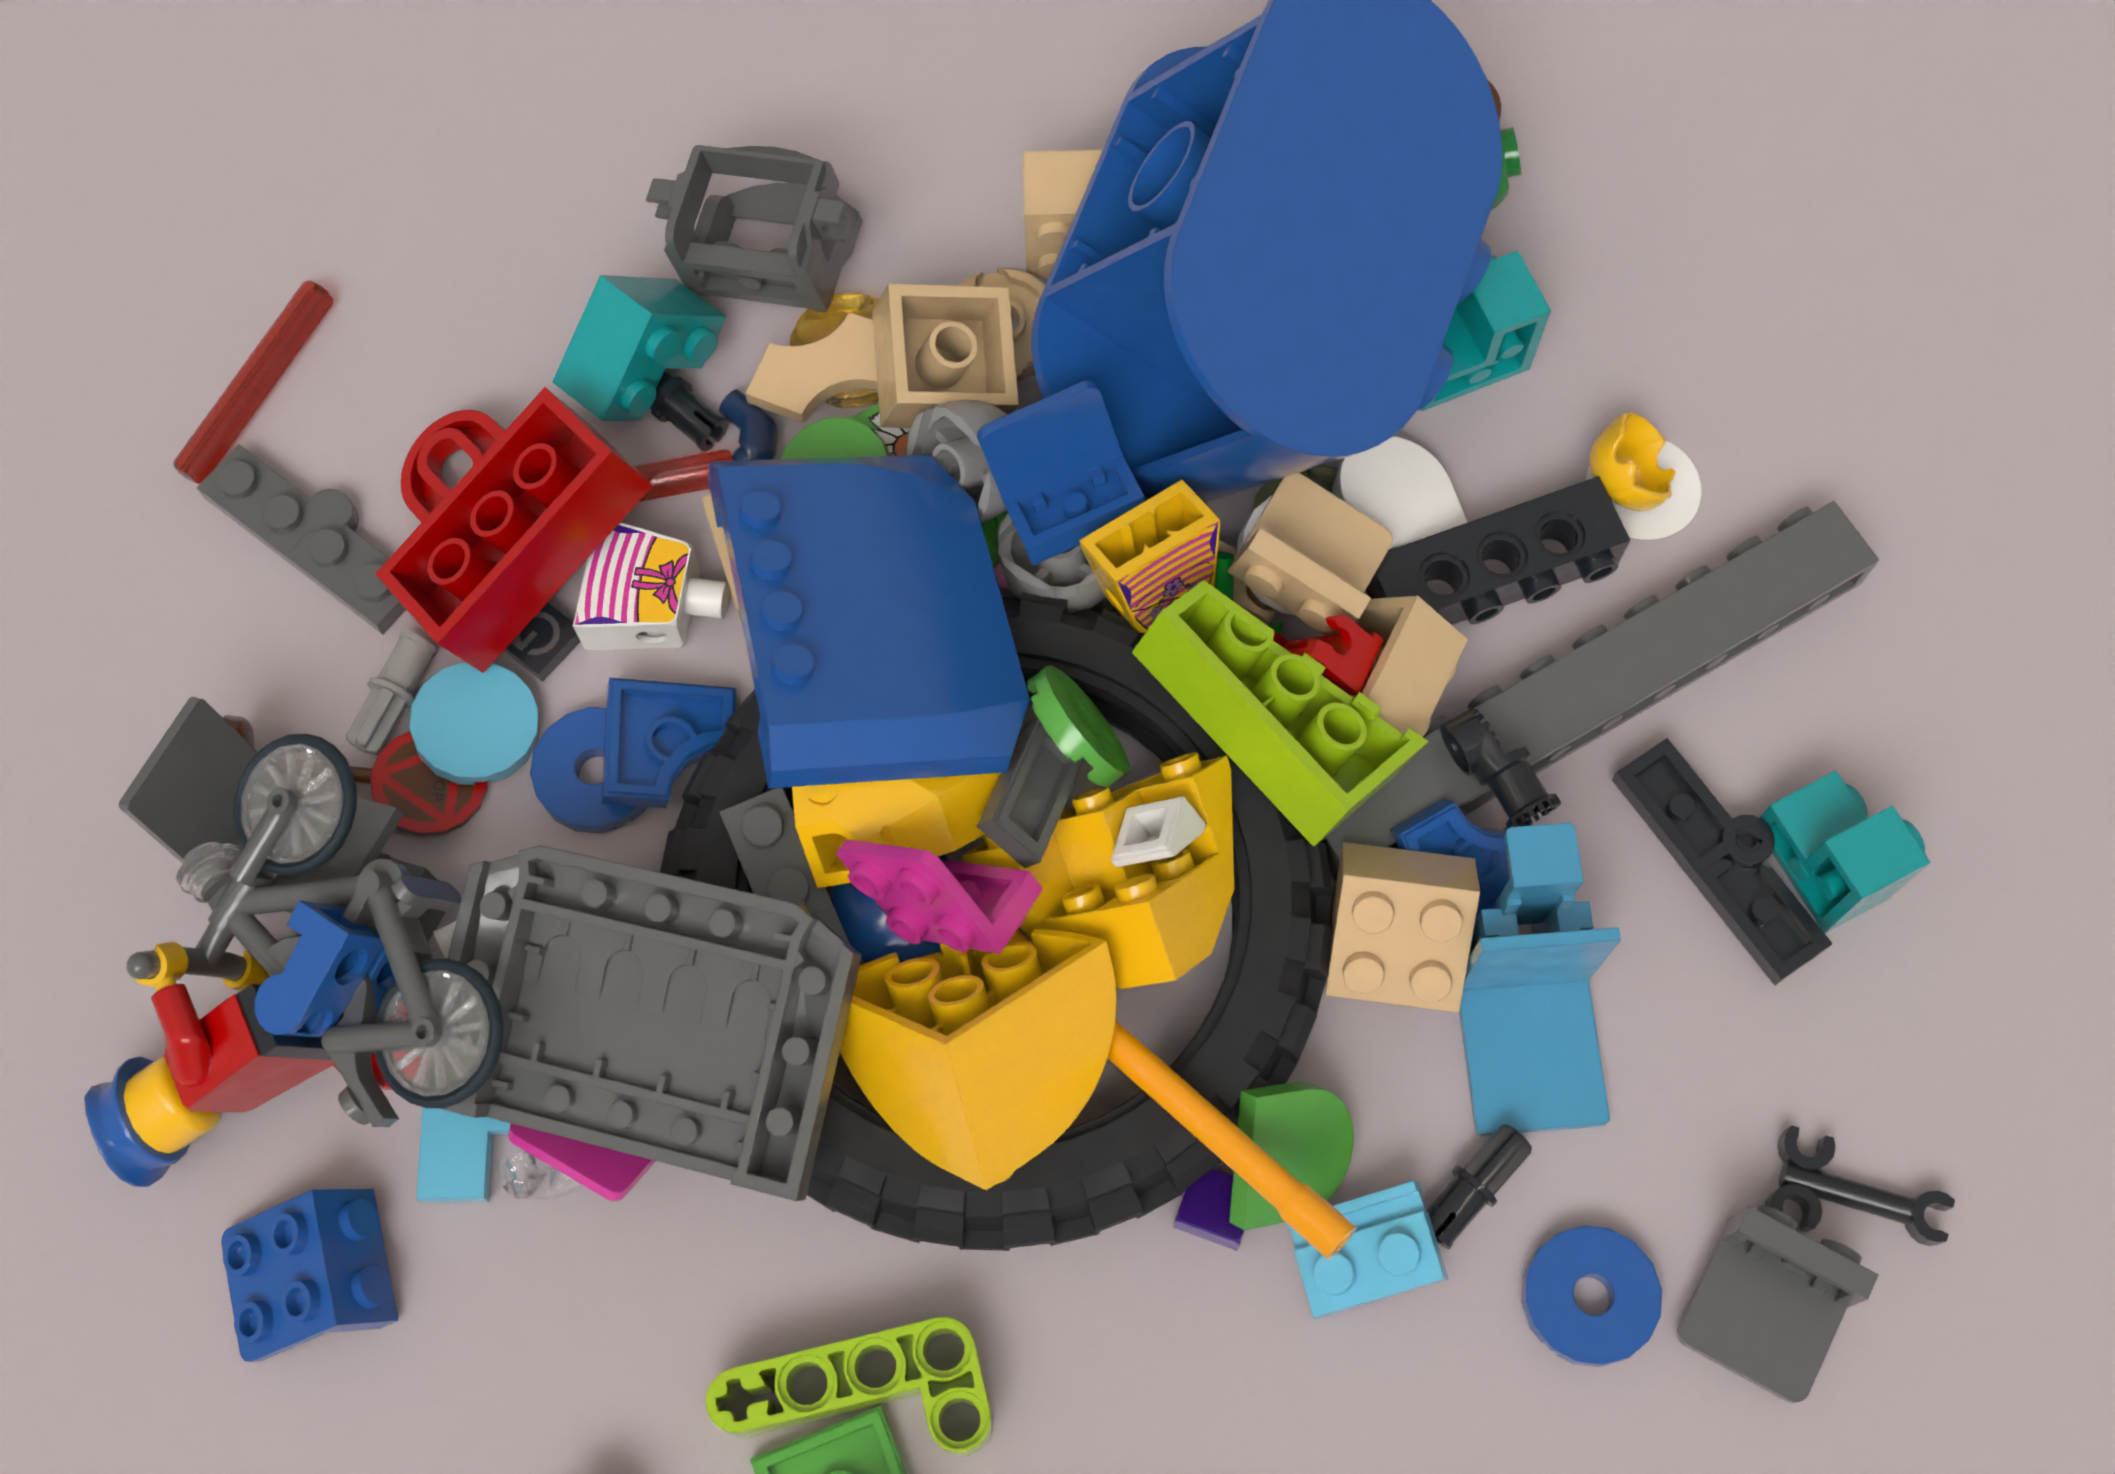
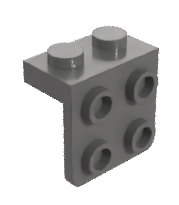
M1759 1205L1757 1209L1748 1206L1728 1218L1677 1328V1337L1680 1343L1781 1399L1789 1403L1801 1402L1810 1393L1846 1309L1868 1300L1879 1274L1860 1265L1862 1257L1853 1249L1829 1239H1822L1821 1243L1796 1231L1798 1224L1789 1215L1765 1205Z

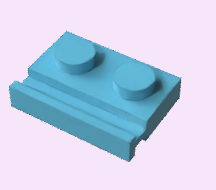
M1411 1181L1334 1205L1333 1207L1356 1226V1230L1345 1245L1330 1260L1326 1259L1286 1223L1288 1231H1291L1296 1248L1294 1252L1313 1318L1326 1317L1449 1280L1429 1213L1426 1212L1419 1182Z

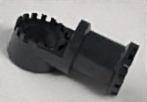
M1474 707L1440 725L1443 742L1452 759L1467 776L1474 774L1481 786L1490 787L1509 818L1505 823L1508 829L1510 827L1530 826L1533 823L1530 819L1531 817H1534L1537 822L1541 819L1538 813L1546 816L1561 805L1557 794L1547 793L1528 763L1531 753L1527 747L1524 746L1504 754L1499 741L1494 738L1496 734L1493 730L1490 732L1488 728L1490 724L1488 721L1481 724L1480 720L1484 716L1481 713L1475 716L1479 711L1474 709Z

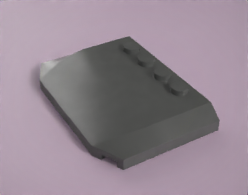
M541 845L520 850L517 855L496 861H481L470 864L447 959L466 963L480 972L491 984L501 1004L504 1019V1038L498 1063L490 1078L478 1092L459 1104L439 1109L474 1118L489 1117L731 1180V1185L793 1201L806 1200L862 955L805 905ZM448 973L443 974L442 983L456 1021H459L465 1027L466 1037L463 1044L458 1048L425 1050L416 1090L429 1094H442L455 1090L467 1082L480 1066L489 1041V1020L487 1009L481 996L470 983L459 976ZM451 1029L448 1032L449 1039L452 1037Z

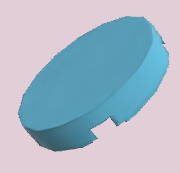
M462 662L441 669L421 686L411 704L409 729L419 758L437 776L459 785H475V782H485L491 779L493 783L508 778L528 761L538 742L539 710L531 689L513 671L492 663L482 673L470 664Z

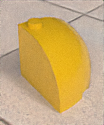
M1034 929L1031 933L1032 941L1008 942L1000 954L968 949L967 952H959L947 945L939 944L941 952L910 959L902 963L899 962L896 952L859 966L840 1053L865 1096L898 1136L931 1163L984 1190H988L995 1184L1010 1178L1015 1170L1053 1144L1077 1118L1099 1081L1112 1043L1117 1003L1116 981L1106 940L1068 931Z

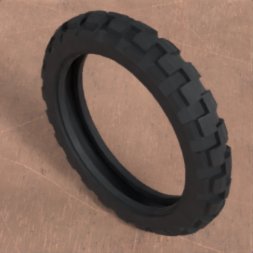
M1024 592L1022 593V601L1019 598H1002L1026 687L1028 680L1045 667L1052 665L1063 671L1083 690L1110 725L1134 738L1154 753L1163 763L1172 758L1193 752L1198 753L1200 761L1222 756L1228 757L1232 781L1234 892L1231 898L1232 940L1229 962L1224 980L1211 1010L1194 1038L1169 1067L1238 1127L1241 1090L1287 1083L1299 1062L1317 1017L1325 982L1328 977L1333 929L1331 928V895L1333 890L1326 844L1320 841L1313 847L1134 656L1132 651L1145 633L1135 631L1120 613L1105 608L1102 613L1085 609L1067 614L1068 600L1042 597ZM755 689L725 722L727 729L712 751L703 754L682 794L684 803L675 828L668 832L660 869L661 873L753 893L719 812L775 789H768L757 733L760 712ZM1027 690V691H1028V694H1029V698H1030V700H1031V697H1032L1034 694H1033L1032 692H1030L1029 690ZM784 787L783 790L793 811L792 787ZM832 1083L807 1196L832 1212H839L870 1226L872 1230L916 1243L923 1241L959 1247V1250L1010 1251V1248L1043 1244L1054 1246L1098 1235L1102 1230L1135 1217L1139 1219L1182 1195L1185 1189L1209 1171H1214L1223 1161L1146 1092L1141 1090L1128 1101L1105 1114L1067 1129L1053 1144L1015 1170L1010 1178L995 1184L988 1190H984L928 1161L898 1136L880 1114L851 1098Z

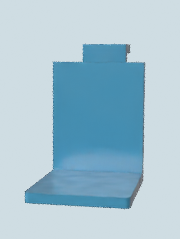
M1558 823L1510 827L1504 835L1510 879L1492 909L1481 910L1475 920L1459 1010L1475 1132L1479 1136L1493 1135L1504 1124L1513 1127L1520 1133L1601 1127L1609 1122L1610 1116L1589 980L1620 943L1619 927L1593 929L1590 901L1575 902V894L1583 884V875L1576 830L1573 824ZM1533 924L1534 934L1519 935L1518 925Z

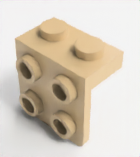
M1301 473L1286 476L1281 480L1227 572L1244 582L1256 593L1271 599L1293 613L1311 628L1326 635L1339 634L1338 631L1328 626L1325 621L1326 617L1344 615L1354 622L1359 620L1371 599L1364 592L1392 545L1393 537L1391 532L1384 526Z

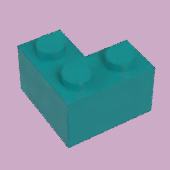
M1518 250L1498 258L1491 255L1489 266L1477 287L1457 304L1443 342L1453 353L1452 369L1440 392L1430 403L1420 409L1421 412L1530 370L1551 310Z
M600 275L552 383L601 421H640L656 398V387L665 368H702L705 361L710 358L717 347V336L727 316L677 279Z
M1836 770L1770 804L1759 817L1770 826L1774 833L1775 845L1772 854L1824 933L1890 899L1931 863L1925 854L1923 838L1911 822L1902 820L1893 805L1867 818L1868 810L1864 799L1853 786L1844 783Z

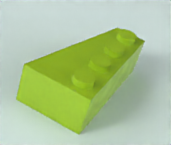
M1203 580L1158 614L1132 653L1309 843L1315 847L1389 783L1429 741L1411 728H1408L1404 733L1397 730L1378 716L1382 707L1361 692L1354 698L1322 676L1326 667L1306 653L1300 656L1287 651L1273 641V629Z

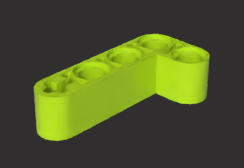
M936 1317L730 1368L720 1373L710 1383L706 1393V1410L710 1420L718 1428L738 1437H753L921 1395L927 1425L932 1438L947 1453L955 1456L972 1455L985 1446L993 1430L992 1413L977 1347L969 1329L962 1322L950 1317ZM942 1334L954 1335L964 1343L962 1361L955 1368L947 1371H939L932 1368L926 1360V1351L930 1342ZM874 1351L891 1353L896 1360L894 1377L888 1384L880 1388H871L863 1385L859 1377V1368L862 1360ZM812 1367L824 1370L827 1376V1389L824 1396L818 1402L811 1405L797 1403L792 1394V1384L799 1372ZM770 1376H775V1392L784 1408L782 1413L775 1414L776 1405L769 1400L749 1405L747 1407V1419L743 1421L731 1411H725V1403L736 1399V1387L742 1385L743 1389L752 1395L773 1392L767 1379ZM956 1403L973 1405L980 1414L978 1431L972 1438L966 1441L956 1442L950 1440L942 1431L941 1420L944 1412Z

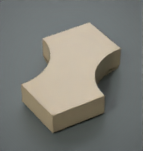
M849 312L835 331L816 342L801 346H784L769 342L745 393L747 403L804 423L819 404L836 394L851 390L878 393L873 320Z

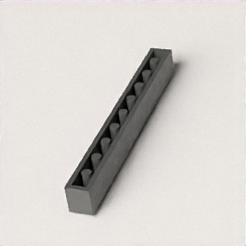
M1835 501L1815 512H1812L1809 507L1801 508L1787 517L1777 527L1779 532L1763 542L1758 536L1747 539L1727 555L1728 562L1713 571L1707 565L1695 569L1677 583L1675 588L1678 591L1661 601L1656 595H1651L1641 600L1625 613L1624 618L1626 621L1610 630H1607L1604 625H1599L1589 630L1573 643L1574 651L1556 661L1552 655H1547L1537 660L1520 674L1522 681L1502 691L1499 685L1493 686L1472 699L1467 708L1471 709L1474 707V709L1479 711L1475 716L1480 713L1484 716L1480 720L1481 724L1488 721L1490 724L1488 728L1490 732L1493 730L1496 734L1494 738L1499 741L1504 754L1526 746L1531 753L1528 763L1535 774L1861 585L1878 563L1879 558ZM1441 716L1430 722V726L1423 736L1429 742L1389 783L1321 840L1323 844H1326L1329 870L1336 882L1342 842L1399 849L1390 829L1441 799L1447 798L1455 802L1465 816L1496 798L1489 786H1481L1474 774L1470 776L1464 774L1452 759L1440 733V725L1449 721L1446 716Z

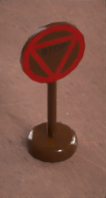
M225 715L223 718L254 748V731L249 721L240 716ZM410 731L395 737L378 754L373 768L350 766L356 783L371 784V795L375 802L396 807L403 814L396 828L419 836L442 835L465 825L480 809L487 792V781L475 782V785H459L437 776L419 758ZM276 757L268 761L280 774L341 781L333 764Z

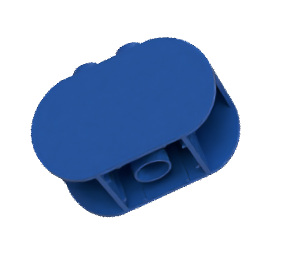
M1269 0L1260 16L1208 47L1185 48L1163 56L1144 69L1132 83L1039 299L1032 326L1031 349L1035 375L1043 399L1082 381L1091 380L1097 384L1122 454L1146 500L1183 480L1203 502L1212 501L1364 452L1394 436L1406 425L1416 411L1425 407L1436 397L1446 383L1453 365V353L1443 342L1457 304L1477 287L1489 266L1491 248L1481 239L1497 195L1502 174L1501 131L1491 89L1477 57L1461 32L1446 14L1431 0Z

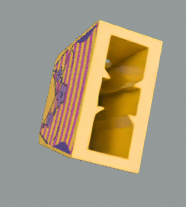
M1180 480L1082 538L1079 542L1106 598L1126 618L1135 631L1146 633L1163 609L1204 580L1214 587L1220 519L1183 480Z

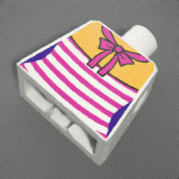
M620 522L587 559L573 628L584 649L679 648L686 643L691 615L718 619L725 618L729 604V584L725 581L699 578L700 564L694 547L688 542Z

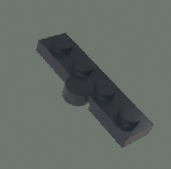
M1668 738L1616 772L1612 778L1614 784L1774 986L1833 944L1773 868L1765 867L1762 864L1771 855L1775 845L1774 833L1770 826L1763 819L1753 815H1740L1732 819Z

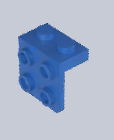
M1086 380L985 424L977 432L978 442L1008 515L1032 565L1080 545L1079 540L1146 501L1122 454L1102 394L1094 381Z
M374 1189L309 1190L226 1229L222 1235L223 1263L227 1274L234 1316V1328L238 1339L240 1355L246 1362L263 1361L326 1333L380 1329L399 1321Z

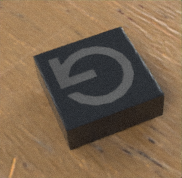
M547 603L509 644L504 652L543 682L581 641L573 628V622Z

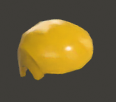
M1632 411L1619 415L1608 424L1593 441L1589 453V464L1593 478L1600 477L1611 501L1626 509L1637 512L1652 510L1662 505L1671 497L1670 482L1673 480L1676 471L1672 468L1662 470L1659 467L1658 456L1665 445V439L1646 418Z

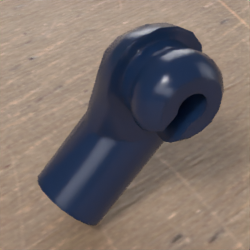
M738 389L733 390L723 399L719 407V412L740 430L738 442L740 447L733 453V461L773 460L777 450V425L760 407L747 403L746 395Z

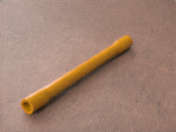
M1017 929L1008 942L1031 940ZM1115 1020L1114 1034L1107 1059L1275 1207L1280 1217L1326 1259L1330 1260L1349 1240L1356 1230V1226L1313 1188L1299 1182Z

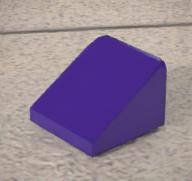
M1211 1170L1185 1190L1173 1228L1237 1251L1244 1230L1229 1222L1233 1176L1218 1170Z

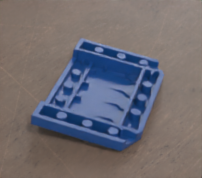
M932 455L710 461L708 483L717 527H723L760 712L757 733L768 789L1007 772L1030 698L975 500Z

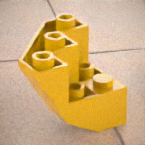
M1001 773L792 787L795 827L817 888L851 883L848 878L849 869L837 856V851L845 840L927 850L939 857L956 851L981 837L984 833L977 828V824Z
M1197 752L1184 754L1160 765L1161 772L1113 791H1111L1109 786H1100L1074 796L1071 799L1073 806L1063 809L1041 862L1030 867H1022L985 834L983 835L985 842L961 856L962 861L1030 871L1043 890L1026 914L1020 928L1031 940V933L1034 929L1068 931L1106 940L1113 965L1116 988L1125 989L1176 981L1212 954L1234 892L1231 766L1227 756L1200 761ZM1184 796L1206 824L1203 834L1173 857L1115 867L1111 862L1126 808Z

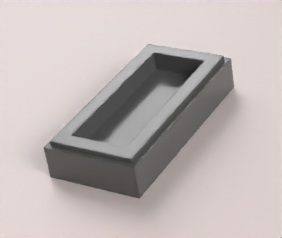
M1038 718L1024 724L1019 733L1008 770L1000 774L977 824V828L1022 867L1027 868L1040 863L1084 759L1082 758L1077 763H1074L1071 758L1067 759L1048 735Z

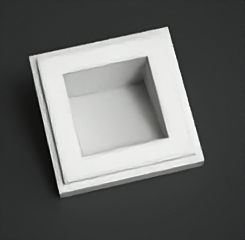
M1184 796L1126 808L1111 862L1115 867L1173 857L1203 834L1206 824Z

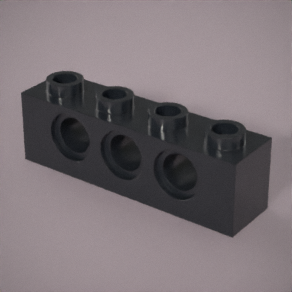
M1597 476L1389 550L1366 588V592L1371 599L1419 596L1451 625L1467 619L1470 624H1479L1497 616L1503 611L1505 605L1525 599L1528 604L1537 603L1556 594L1561 589V585L1580 578L1583 579L1584 583H1592L1609 576L1617 570L1618 564L1630 542V538L1600 477ZM1546 539L1558 541L1566 548L1567 553L1551 552L1544 547L1541 541ZM1499 560L1509 567L1511 573H1494L1486 567L1484 561ZM1431 580L1444 581L1453 588L1454 593L1449 595L1437 594L1429 589L1426 582Z

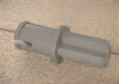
M401 631L398 637L399 640L378 678L370 677L367 686L371 691L346 734L347 742L358 750L374 755L380 753L404 708H411V704L415 699L412 693L432 657L437 653V648L419 635L408 631Z

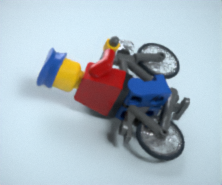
M306 733L286 735L273 740L259 750L248 763L239 780L234 797L233 817L236 834L243 847L242 852L233 844L207 842L193 848L183 858V865L179 868L176 875L178 885L183 892L192 894L198 902L208 903L212 909V913L208 918L209 925L196 947H183L176 942L159 943L155 945V950L136 952L127 960L126 969L129 975L138 983L144 986H154L156 992L151 996V1001L164 1032L165 1053L164 1056L156 1061L141 1056L127 1059L117 1069L111 1083L105 1082L90 1087L84 1096V1103L91 1134L106 1165L120 1180L134 1187H149L163 1178L169 1167L178 1162L188 1152L193 1141L216 1126L221 1119L222 1112H246L253 1110L334 1064L348 1085L338 1095L339 1103L344 1112L352 1120L362 1125L371 1123L372 1127H390L399 1117L375 1080L372 1068V1054H375L380 1072L391 1089L407 1102L424 1108H446L465 1101L477 1093L485 1084L498 1063L504 1038V1019L501 1004L493 987L480 972L466 963L452 959H434L419 921V917L428 909L450 912L461 903V896L452 885L443 881L410 876V873L403 864L389 859L371 861L363 868L359 876L273 885L279 875H302L325 864L342 847L353 825L357 806V789L354 774L347 759L339 749L322 737ZM349 904L348 907H343V909L337 906ZM294 910L287 926L301 936L286 937L278 942L254 915ZM234 936L248 950L243 951V956L226 952ZM185 974L222 978L226 986L241 992L233 994L199 1020L186 986L184 984H177L176 981Z

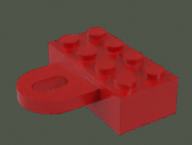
M546 387L539 392L507 429L483 412L477 410L455 411L439 418L428 426L416 439L406 456L401 472V493L406 506L418 518L421 524L375 575L438 645L484 673L653 485L585 419ZM463 450L472 459L473 466L452 488L442 476V467L449 455L455 451Z

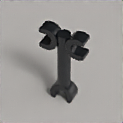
M1791 1125L1780 1135L1777 1149L1779 1157L1784 1163L1779 1175V1187L1781 1188L1769 1195L1765 1201V1206L1783 1212L1785 1200L1796 1202L1802 1210L1801 1231L1809 1232L1819 1224L1822 1216V1207L1819 1199H1823L1903 1223L1909 1235L1920 1244L1935 1246L1947 1242L1948 1233L1931 1228L1924 1219L1926 1207L1944 1212L1954 1207L1955 1199L1947 1193L1929 1191L1913 1199L1819 1171V1169L1829 1164L1834 1157L1836 1148L1834 1137L1826 1135L1819 1139L1815 1156L1812 1158L1802 1155L1798 1150L1797 1138L1799 1136V1127Z

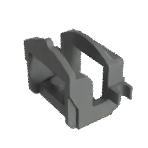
M696 145L691 151L685 171L678 174L676 180L653 179L646 197L647 202L658 203L654 216L659 219L668 220L665 229L666 246L664 252L683 284L698 296L706 297L712 295L801 307L822 313L826 312L830 307L842 267L853 253L862 225L859 212L836 196L839 180L832 164L794 150L779 147L744 146L720 148ZM712 173L788 182L753 186L726 196L710 195L703 205L694 231ZM735 219L794 225L789 239L788 250L775 248L769 252L745 249L728 242Z

